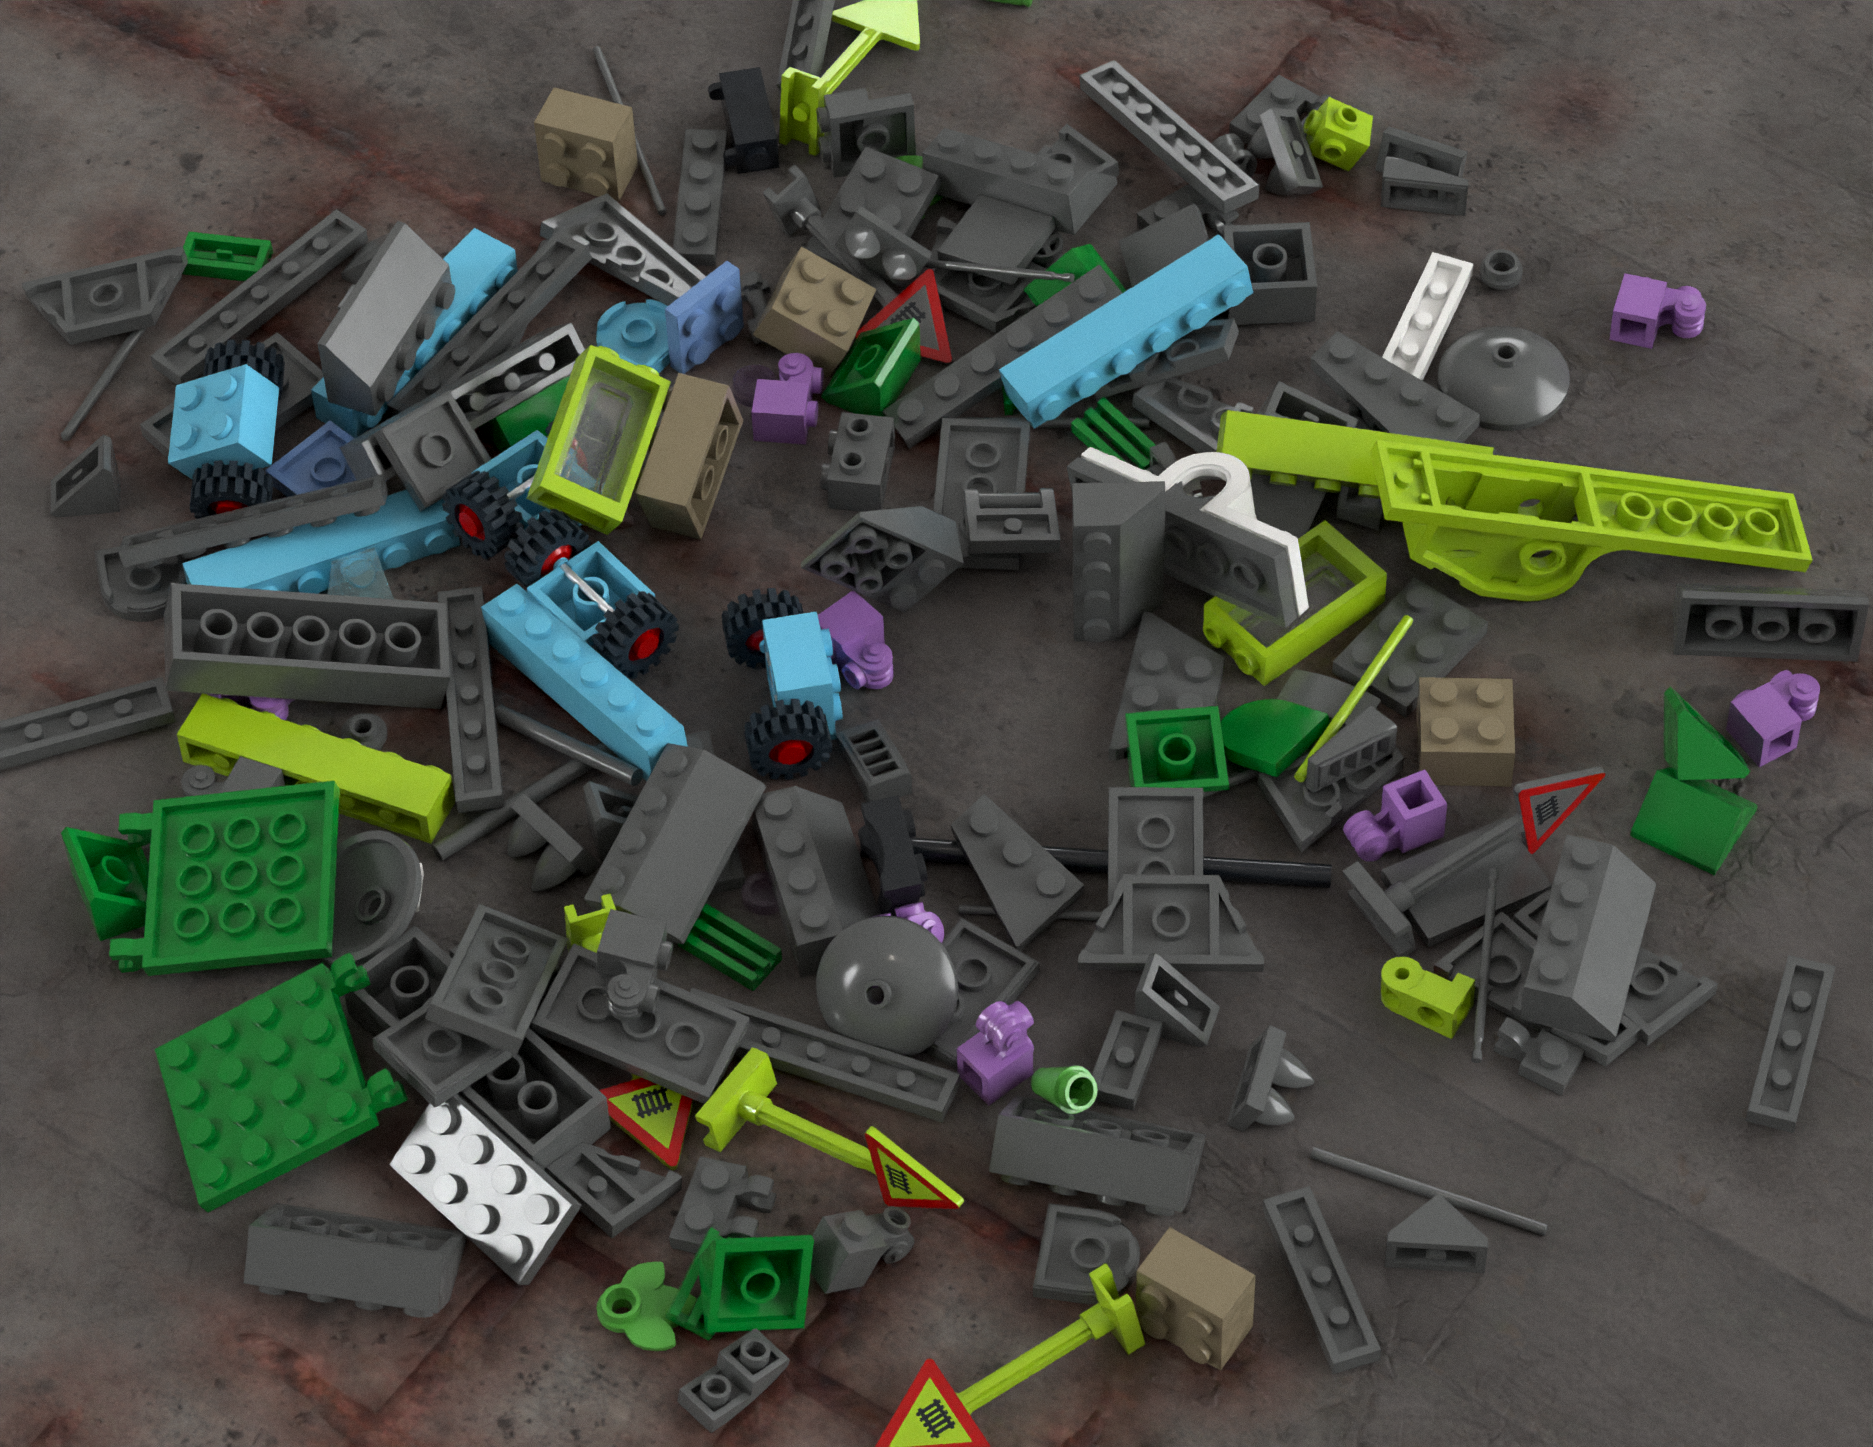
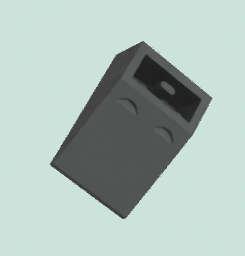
M1280 381L1276 383L1258 413L1260 415L1355 428L1358 419ZM1253 474L1250 482L1257 520L1281 531H1286L1297 538L1306 534L1326 492L1315 490L1314 482L1297 480L1296 486H1280L1269 483L1270 476Z
M923 506L859 512L801 562V568L905 613L964 562L956 521Z

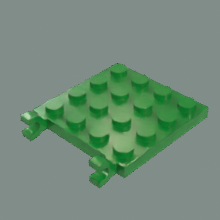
M333 780L153 800V813L119 814L118 831L121 835L128 834L127 844L130 848L141 847L150 843L144 938L110 939L109 957L112 960H119L120 972H134L142 968L148 976L332 957L340 789L336 782Z
M350 953L336 959L331 965L330 970L321 963L155 1049L198 1204L206 1212H210L379 1126L376 1113L408 1100L403 1084L399 1080L393 1083L391 1074L386 1068L371 1076L366 1085L339 997L349 992L361 990L371 985L366 969L362 965L356 967L354 957Z

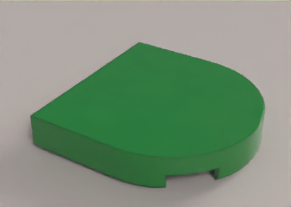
M1264 699L1243 704L1230 711L1221 721L1225 756L1235 764L1278 777L1323 734L1330 724L1329 715L1279 699Z

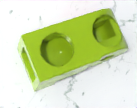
M1405 956L1388 960L1382 968L1381 1001L1385 1007L1450 1039L1453 1038L1474 1005L1475 979L1459 972L1451 982L1427 970L1424 971L1417 961Z

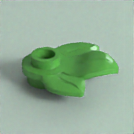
M647 1262L632 1267L626 1272L622 1282L607 1288L597 1302V1316L600 1323L610 1331L625 1333L634 1346L643 1350L665 1351L676 1345L675 1334L672 1328L677 1327L678 1324L666 1319L665 1316L678 1289L663 1285L665 1280L663 1262ZM689 1294L681 1312L689 1316L697 1300L696 1297ZM621 1307L630 1309L627 1313H614L616 1309Z

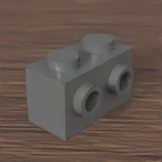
M841 412L838 430L831 429L829 434L828 455L832 456L831 463H823L820 487L823 490H828L829 508L861 512L882 510L895 450L893 417Z

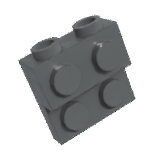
M866 88L824 95V107L816 108L819 130L821 133L826 132V136L818 137L822 162H830L834 178L849 175L865 146L894 158L916 155L915 115L911 93L869 100Z

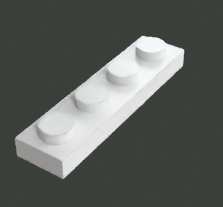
M1432 252L1382 356L1384 359L1423 381L1473 275V263Z

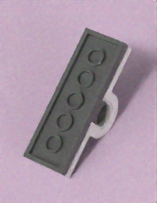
M1089 447L1081 454V458L1077 457L1067 466L1071 491L1072 483L1165 481V574L1284 628L1289 626L1297 618V615L1300 616L1309 608L1298 538L1286 531H1281L1257 520L1249 471L1246 465L1238 458L1219 452L1197 453L1181 458L1159 476H1156L1147 470H1142L1119 460L1113 455H1108ZM1200 481H1226V486L1216 496L1203 497L1202 493L1193 494L1192 492L1201 489Z

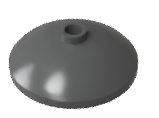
M1511 326L1484 327L1459 337L1446 349L1438 368L1439 391L1480 414L1479 427L1497 431L1527 429L1548 420L1562 407L1568 395L1570 384L1567 362L1555 345L1534 332Z
M373 830L356 834L337 846L332 957L322 958L325 961L333 964L339 957L350 953L354 957L356 965L366 963L383 949L392 946L409 926L418 906L422 875L416 853L403 839L390 832Z
M875 916L850 925L831 941L820 960L816 977V993L822 1016L833 1033L906 1057H912L933 1045L950 1025L957 1006L958 981L953 962L947 950L930 931L905 918ZM872 986H878L883 990L884 1000L882 1002L876 1001L872 997Z

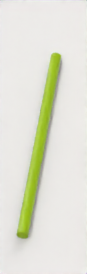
M1404 615L1303 761L1294 775L1298 782H1304L1307 778L1308 758L1338 733L1413 623V619L1410 616Z

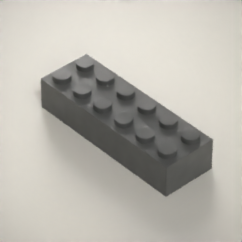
M171 583L164 613L165 691L431 709L441 708L450 680L446 603Z
M412 927L392 946L383 949L362 965L367 971L371 985L345 994L348 1014L373 1037H376L433 999L452 958L418 927ZM530 1028L517 1055L512 1053L511 1059L459 1092L545 1172L548 1165L580 1143L584 1142L592 1145L611 1130L607 1097Z

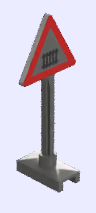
M795 164L789 169L793 182L777 195L770 187L763 192L778 226L789 237L799 228L808 230L851 275L876 289L873 297L883 306V309L857 331L855 339L862 332L915 318L920 326L921 359L946 366L953 363L936 277L932 269H927L900 294H896L869 266L858 259H852L847 252L835 245L840 236L820 217L821 208L809 181Z
M1598 766L1516 784L1513 787L1517 809L1514 816L1493 826L1404 883L1398 881L1383 891L1359 861L1342 870L1343 876L1353 887L1347 891L1348 897L1398 957H1406L1416 950L1411 924L1402 913L1414 906L1416 899L1505 845L1519 833H1521L1522 842L1530 854H1534L1597 786L1606 773Z

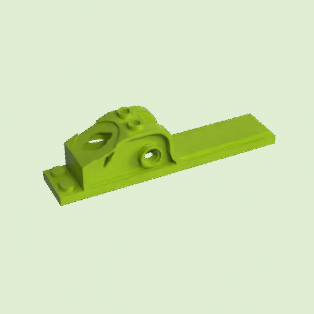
M1376 440L1371 450L1385 520L1403 523L1410 559L1429 569L1435 567L1460 581L1459 584L1479 596L1518 601H1541L1553 598L1570 589L1593 560L1604 554L1621 550L1806 572L1813 561L1795 496L1792 493ZM1448 496L1454 500L1456 506L1445 505ZM1530 499L1540 500L1539 503L1533 506H1519L1524 501ZM1577 513L1579 522L1572 521L1570 523L1573 516ZM1539 551H1552L1545 557H1532L1533 554Z

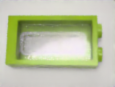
M590 345L576 358L526 499L550 510L557 509L559 512L563 511L572 520L606 535L613 531L623 521L671 381L659 376V373L649 366L634 365L619 358L618 353L610 348Z
M1326 520L1298 538L1309 608L1300 616L1297 615V618L1286 628L1279 626L1216 596L1204 604L1203 632L1207 640L1214 647H1221L1235 660L1238 668L1244 674L1252 675L1263 686L1269 684L1385 602L1387 573Z

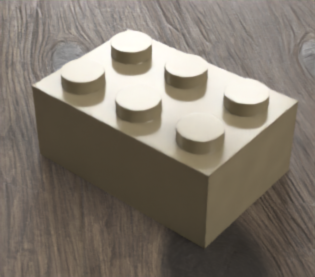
M678 373L674 387H669L662 407L664 412L660 426L654 429L648 447L650 454L645 467L640 469L633 491L651 527L701 540L744 420L729 385Z

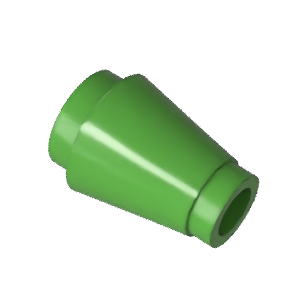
M1082 1066L1043 1067L1038 1069L1031 1079V1087L1036 1095L1041 1096L1068 1114H1077L1088 1109L1097 1097V1083L1091 1073Z

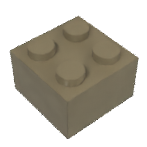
M554 87L534 121L541 181L559 187L563 186L590 193L598 197L608 194L614 200L619 201L638 167L632 107Z
M801 246L783 271L753 335L786 354L801 353L806 355L812 361L813 366L823 368L824 375L829 378L848 352L876 289Z
M1419 677L1416 710L1418 772L1425 769L1435 785L1511 787L1515 759L1513 680Z
M1169 1227L1137 1269L1136 1314L1139 1324L1153 1338H1164L1182 1348L1184 1353L1193 1361L1200 1364L1208 1363L1221 1371L1253 1327L1256 1275Z

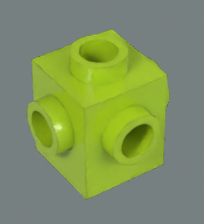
M1328 97L1318 110L1313 109L1308 114L1303 126L1304 133L1307 134L1306 139L1312 156L1350 171L1370 147L1373 116Z

